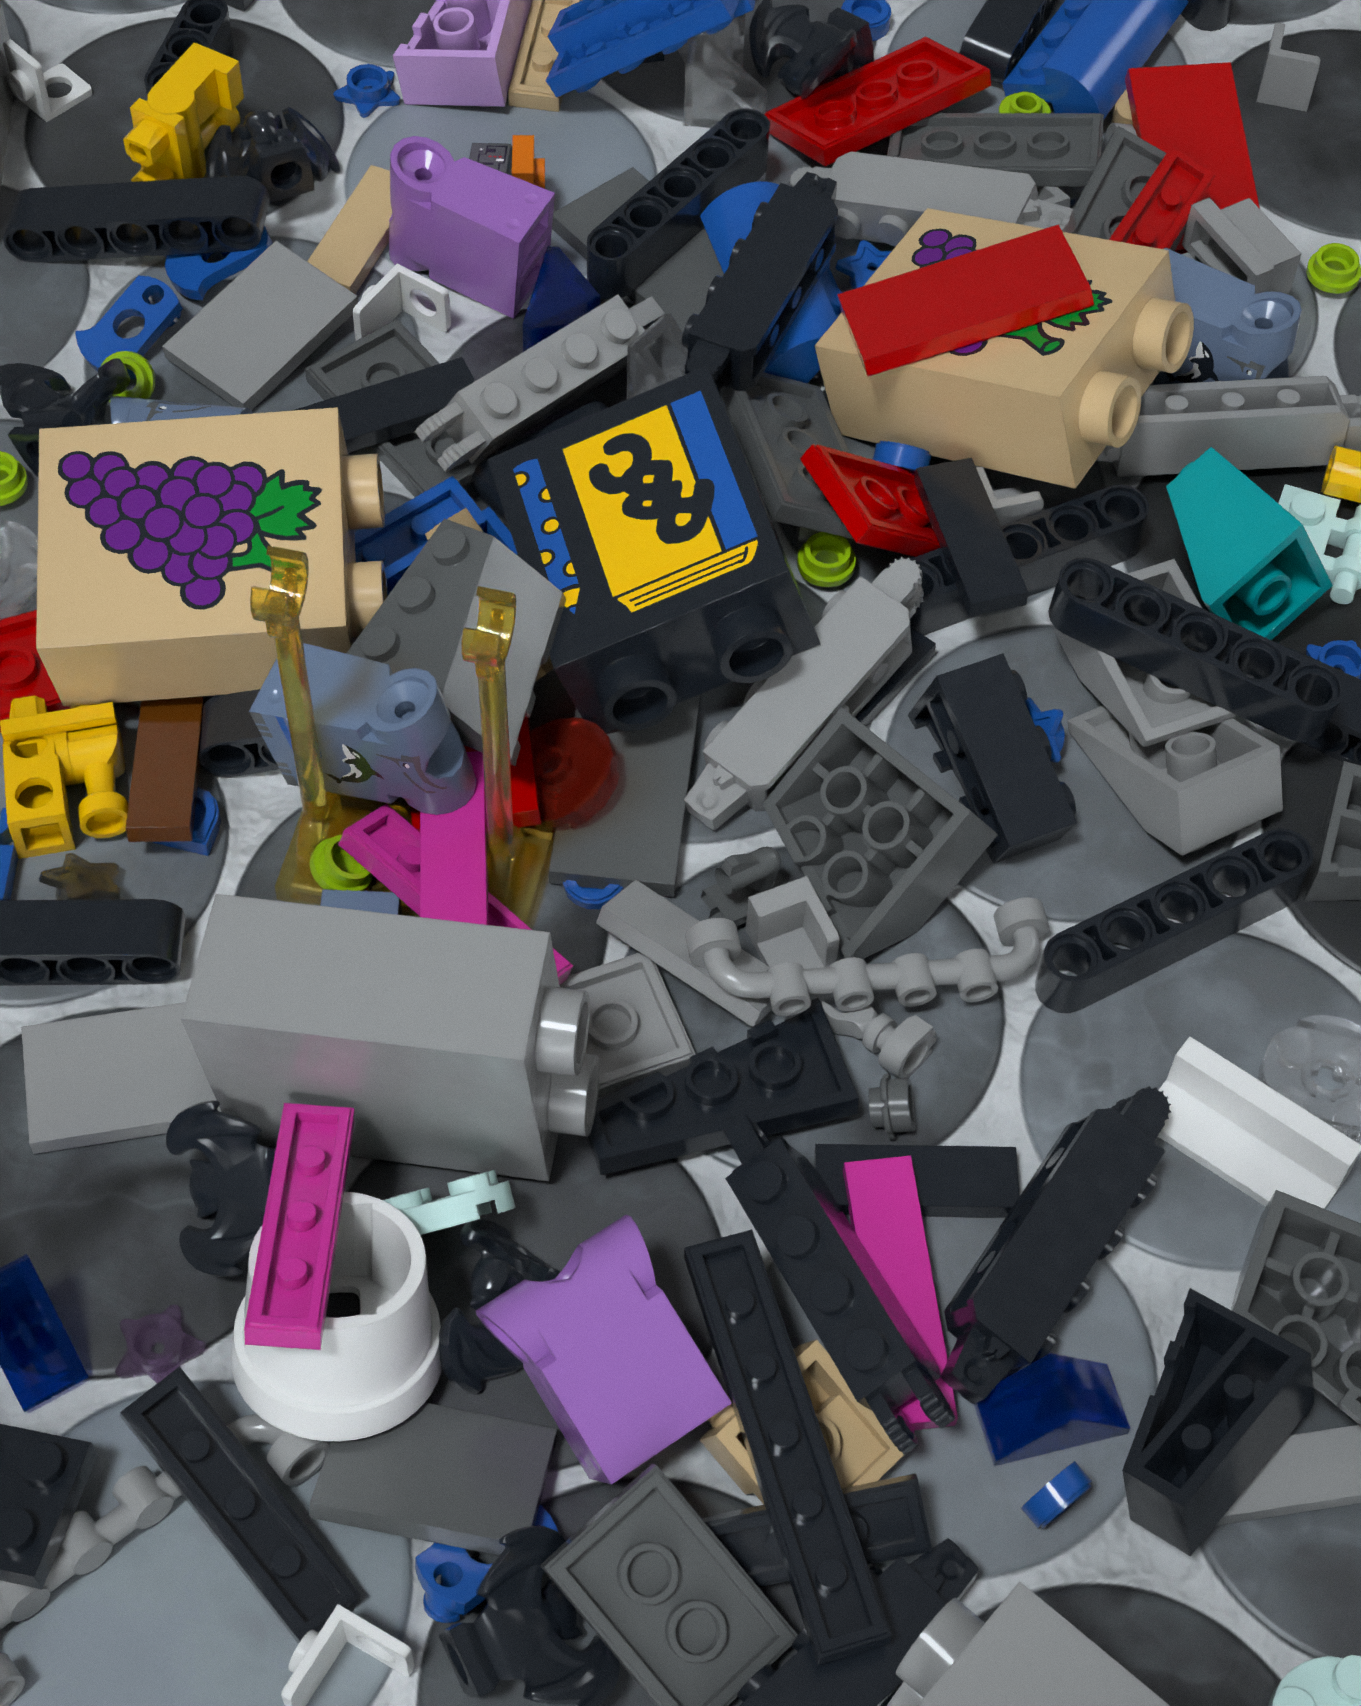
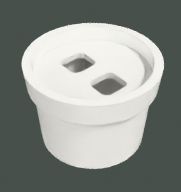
M344 1192L329 1293L351 1292L357 1294L360 1298V1314L340 1318L326 1317L321 1350L245 1345L244 1327L260 1242L261 1226L250 1248L246 1295L237 1311L231 1345L230 1360L233 1379L244 1401L257 1415L272 1426L298 1437L318 1441L340 1442L367 1438L389 1430L409 1418L429 1398L442 1371L438 1338L441 1327L439 1313L429 1293L425 1247L414 1224L400 1210L383 1200L365 1194Z

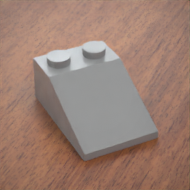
M1175 559L1128 573V575L1202 608ZM1076 596L1077 598H1081V599L1087 600V599L1084 598V597ZM1131 621L1132 623H1134V624H1136V625L1143 626V625H1141L1140 623ZM1056 628L1054 630L1079 680L1143 747L1238 716L1075 640ZM1187 647V648H1189V649L1192 650V651L1199 652V651H1197L1196 649Z
M1104 705L1067 720L1070 734L1142 828L1182 856L1201 850L1209 843L1240 829L1249 828L1256 824V822L1283 810L1280 746L1233 718L1147 747H1143Z

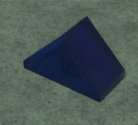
M549 245L547 247L522 324L523 352L600 306V294L559 247Z
M27 1254L0 1267V1367L24 1412L89 1378Z
M1053 1353L1003 1379L984 1400L973 1403L994 1466L1125 1435L1130 1431V1426L1108 1365Z

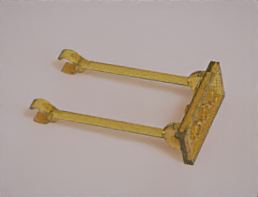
M268 545L266 555L270 556L272 569L269 589L257 586L251 587L250 608L253 619L265 622L267 634L269 637H274L302 804V812L277 878L275 892L277 900L320 906L323 888L315 881L310 870L312 852L323 840L342 835L346 828L386 803L326 792L299 619L308 586V558L306 553ZM478 586L476 596L479 598L476 629L463 628L461 654L463 661L475 663L476 676L478 678L488 828V892L529 927L553 848V833L525 827L519 828L513 825L505 660L512 641L517 601L516 595L512 592ZM397 801L387 803L412 825L411 806L409 804ZM372 876L371 882L364 890L392 892L375 876ZM401 900L403 915L420 917Z

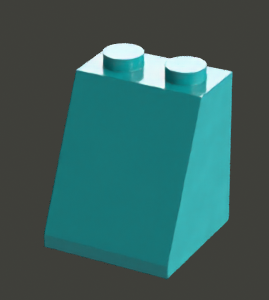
M1210 447L1195 461L1187 464L1178 476L1166 486L1201 598L1209 612L1272 640L1333 586L1303 524L1214 448Z

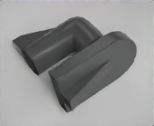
M766 846L748 854L731 855L725 858L723 866L715 870L717 883L702 891L701 898L711 909L709 919L726 918L733 921L736 927L746 923L748 897L786 884L782 875L778 873L781 864V857L778 851Z

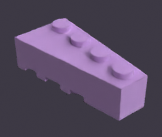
M436 0L428 14L420 13L412 26L414 35L409 43H401L393 54L404 104L505 107L532 0Z

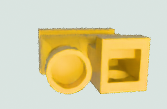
M194 42L151 88L148 93V100L139 98L130 107L134 128L123 138L126 154L130 156L132 161L141 164V170L131 179V182L204 178L206 173L204 150L213 139L217 129L221 125H229L232 133L236 126L240 124V114L236 106L244 99L238 60Z
M35 695L13 699L9 719L0 720V727L3 739L7 824L18 858L23 859L76 850L66 786L85 783L88 796L83 798L78 808L80 829L84 834L94 838H111L125 832L129 803L123 795L115 792V778L124 773L125 761L122 736L113 702L71 706V709L48 712L45 700Z

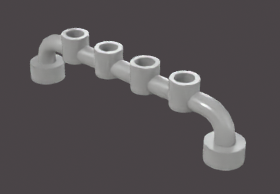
M1029 897L1018 898L1001 905L994 912L993 916L1000 941L1005 945L1014 946L1010 953L1004 955L989 956V953L984 949H970L957 954L954 958L928 960L924 954L910 953L896 958L891 963L867 965L861 958L850 957L838 960L829 967L803 969V966L797 962H783L770 967L766 972L754 973L745 972L732 963L741 953L738 931L733 921L726 918L702 920L692 925L686 931L685 938L690 961L698 967L707 968L710 977L723 990L738 997L770 998L772 1010L775 1014L791 1016L807 1010L811 1005L810 995L833 993L835 1005L842 1011H856L870 1005L874 1000L873 990L894 988L898 1002L908 1007L923 1005L931 1001L937 994L935 988L937 985L957 984L960 998L967 1002H978L988 999L998 991L997 981L1020 977L1034 965L1039 953V939L1048 933L1049 923L1043 903L1040 900Z
M257 1414L245 1415L227 1425L244 1448L259 1442L271 1444L272 1447L268 1452L267 1462L281 1480L289 1486L297 1485L313 1476L322 1467L330 1445L327 1441L306 1439L284 1432L272 1426ZM138 1466L124 1474L113 1488L112 1494L120 1505L97 1522L92 1519L87 1511L75 1512L42 1590L0 1581V1630L11 1621H23L39 1612L48 1602L50 1592L73 1575L87 1574L98 1568L111 1554L113 1545L136 1528H149L161 1521L171 1510L174 1500L181 1496L166 1474L163 1472L156 1477L149 1467ZM0 1653V1706H9L22 1692L25 1679L6 1653Z

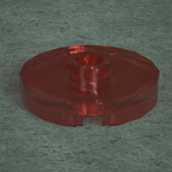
M578 717L555 719L531 731L541 824L527 826L526 828L540 833L556 832L553 827H561L568 824L571 828L587 822L605 807L617 788L620 772L616 768L617 758L619 759L616 746L596 723Z

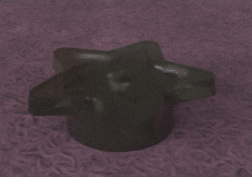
M68 853L65 855L62 867L42 871L39 877V882L56 888L55 896L57 900L121 898V889L113 882V879L119 873V866L116 863H90L74 853Z

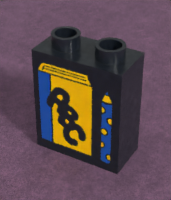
M708 365L488 459L518 556L561 590L566 598L549 655L556 674L593 738L615 729L636 731L654 726L664 720L672 712L675 705L731 681L753 683L767 679L782 670L791 659V656L821 644L740 439Z

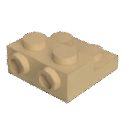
M816 1339L798 1345L793 1350L841 1489L878 1481L904 1456L903 1453L894 1446L873 1411L856 1401L829 1353ZM731 1403L708 1419L713 1427L699 1440L745 1495L754 1493L764 1505Z

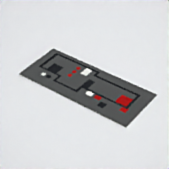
M472 143L469 159L506 173L511 144Z

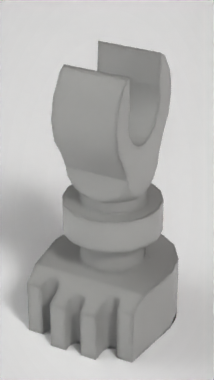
M822 1001L821 1003L833 1033L863 1039L862 1044L873 1053L880 1052L879 1065L898 1078H909L932 1053L931 1046L936 1042V1038H934L936 1031L933 1029V1026L916 1015L908 1017L896 1028L897 1023L894 1019L884 1013L878 1015L870 1005L856 1011L839 1012L826 1002Z

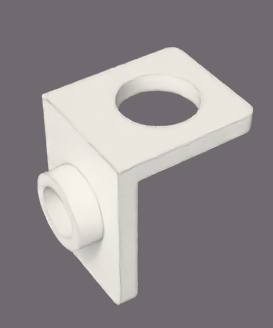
M9 39L3 43L9 68L6 78L11 91L21 102L46 122L92 96L91 86L66 65L57 64L43 73L40 63L13 40ZM53 83H66L72 87V90L63 97L51 98L48 97L46 87Z
M397 263L376 285H371L366 289L361 300L353 308L356 341L389 324L402 311L446 332L451 327L449 291L445 287ZM414 289L426 293L433 300L436 311L425 308L418 301Z
M337 1604L321 1631L318 1633L312 1629L307 1632L295 1649L288 1667L289 1671L293 1672L281 1693L284 1705H307L346 1642H349L406 1677H409L415 1668L412 1649L405 1643Z

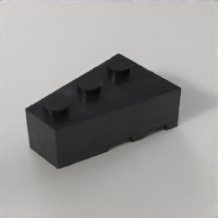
M1004 653L936 676L908 714L915 729L927 726L941 751L933 754V760L939 771L943 773L953 770L960 782L965 796L960 797L959 802L998 834L986 848V852L993 863L1060 840L1077 824L1074 796L1065 782H1059L1050 761L1052 752L1049 739L1039 725L1035 726L1026 706L1027 692L1025 684L1016 670L1010 669Z
M1190 1288L1183 1305L1184 1316L1175 1341H1170L1164 1356L1165 1368L1155 1395H1150L1122 1470L1130 1520L1189 1556L1194 1553L1314 1405L1311 1353Z

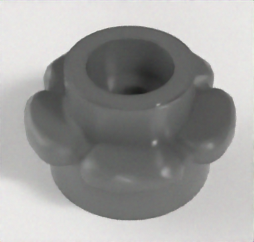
M887 1073L882 1076L880 1087L869 1088V1110L873 1127H884L889 1139H896V1132L915 1131L916 1111L910 1078L891 1079L890 1074Z

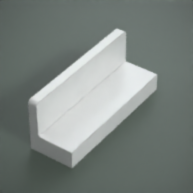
M1190 1036L1175 1055L1168 1077L1158 1090L1163 1091L1164 1096H1168V1103H1171L1169 1106L1171 1111L1168 1114L1169 1119L1164 1121L1165 1125L1158 1137L1265 1207L1274 1192L1278 1190L1325 1209L1348 1177L1361 1152L1360 1144Z

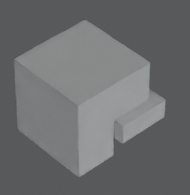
M1210 198L1191 205L1182 241V246L1188 252L1182 255L1255 285V294L1267 291L1290 294L1302 253L1250 198L1224 209H1220Z

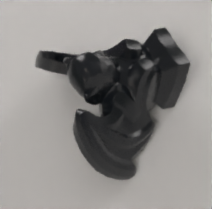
M763 0L752 17L749 27L750 50L758 74L763 78H767L776 60L784 57L790 58L781 67L777 76L778 79H783L782 81L789 91L803 99H806L824 79H828L831 76L837 79L849 73L853 65L862 67L874 61V49L869 22L837 7L830 12L827 22H811L809 8L804 5L796 4L773 8L772 0Z
M288 107L282 111L287 128H283L280 115L274 116L269 109L255 110L246 115L244 124L236 126L242 140L240 147H233L230 126H219L209 147L206 173L207 177L239 175L254 178L267 188L270 203L315 190L313 176L317 181L322 182L329 174L330 168L334 172L339 173L340 166L336 155L318 129L299 112Z
M119 358L106 362L98 368V373L87 380L77 391L70 393L72 388L66 379L53 370L23 363L0 366V395L2 404L12 418L22 419L24 425L13 427L7 435L36 477H39V429L87 426L102 421L106 412V404L111 396L121 394L129 385L130 376L125 365Z
M211 1100L194 1104L179 1112L167 1130L166 1145L171 1154L178 1156L191 1149H198L210 1161L190 1160V1165L193 1169L190 1173L189 1190L193 1202L198 1208L197 1217H206L217 1211L215 1221L212 1227L208 1229H199L192 1225H187L180 1233L179 1242L184 1257L196 1270L209 1275L229 1277L242 1274L243 1269L238 1264L249 1256L254 1237L263 1225L276 1149L257 1143V1137L262 1131L261 1127L245 1119L218 1111L217 1108L220 1102L218 1100Z
M481 1218L470 1221L460 1231V1238L463 1244L481 1253V1259L478 1260L471 1275V1294L473 1298L470 1301V1306L475 1310H478L524 1279L541 1282L553 1280L561 1271L546 1267V1264L541 1259L511 1239L512 1234L507 1228L492 1221ZM454 1308L444 1318L438 1337L441 1368L448 1379L459 1389L468 1394L476 1395L482 1389V1380L502 1377L516 1372L523 1367V1362L499 1342L482 1322L478 1325H471L459 1308Z
M541 1525L527 1526L516 1529L499 1538V1544L505 1546V1549L489 1568L476 1589V1595L484 1597L488 1604L473 1623H456L440 1632L439 1639L463 1692L468 1696L480 1698L495 1690L499 1680L521 1679L525 1684L524 1699L547 1704L600 1706L616 1686L620 1671V1661L598 1635H595L589 1646L582 1651H576L568 1646L563 1640L575 1639L583 1635V1630L578 1626L577 1610L551 1579L541 1589L544 1570L540 1565L566 1542L557 1531Z

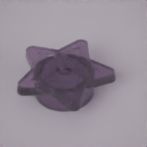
M171 1305L161 1314L146 1315L139 1320L124 1319L121 1321L120 1328L125 1337L128 1350L116 1367L115 1373L121 1379L149 1376L157 1384L180 1365L203 1355L206 1346L204 1342L182 1331L180 1308L177 1305ZM157 1343L165 1346L164 1350L159 1354L152 1352V1347Z

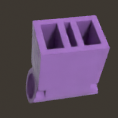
M411 136L403 138L393 146L390 154V202L392 208V215L389 219L390 260L394 265L398 263L411 271L429 269L430 279L514 319L549 268L555 193L465 157L454 161L447 149L440 143L427 137Z
M627 1214L579 1244L566 1266L555 1279L543 1282L524 1279L476 1310L478 1318L486 1328L514 1356L523 1362L524 1370L589 1479L612 1485L732 1403L665 1293L656 1285L654 1270L645 1241L632 1217Z

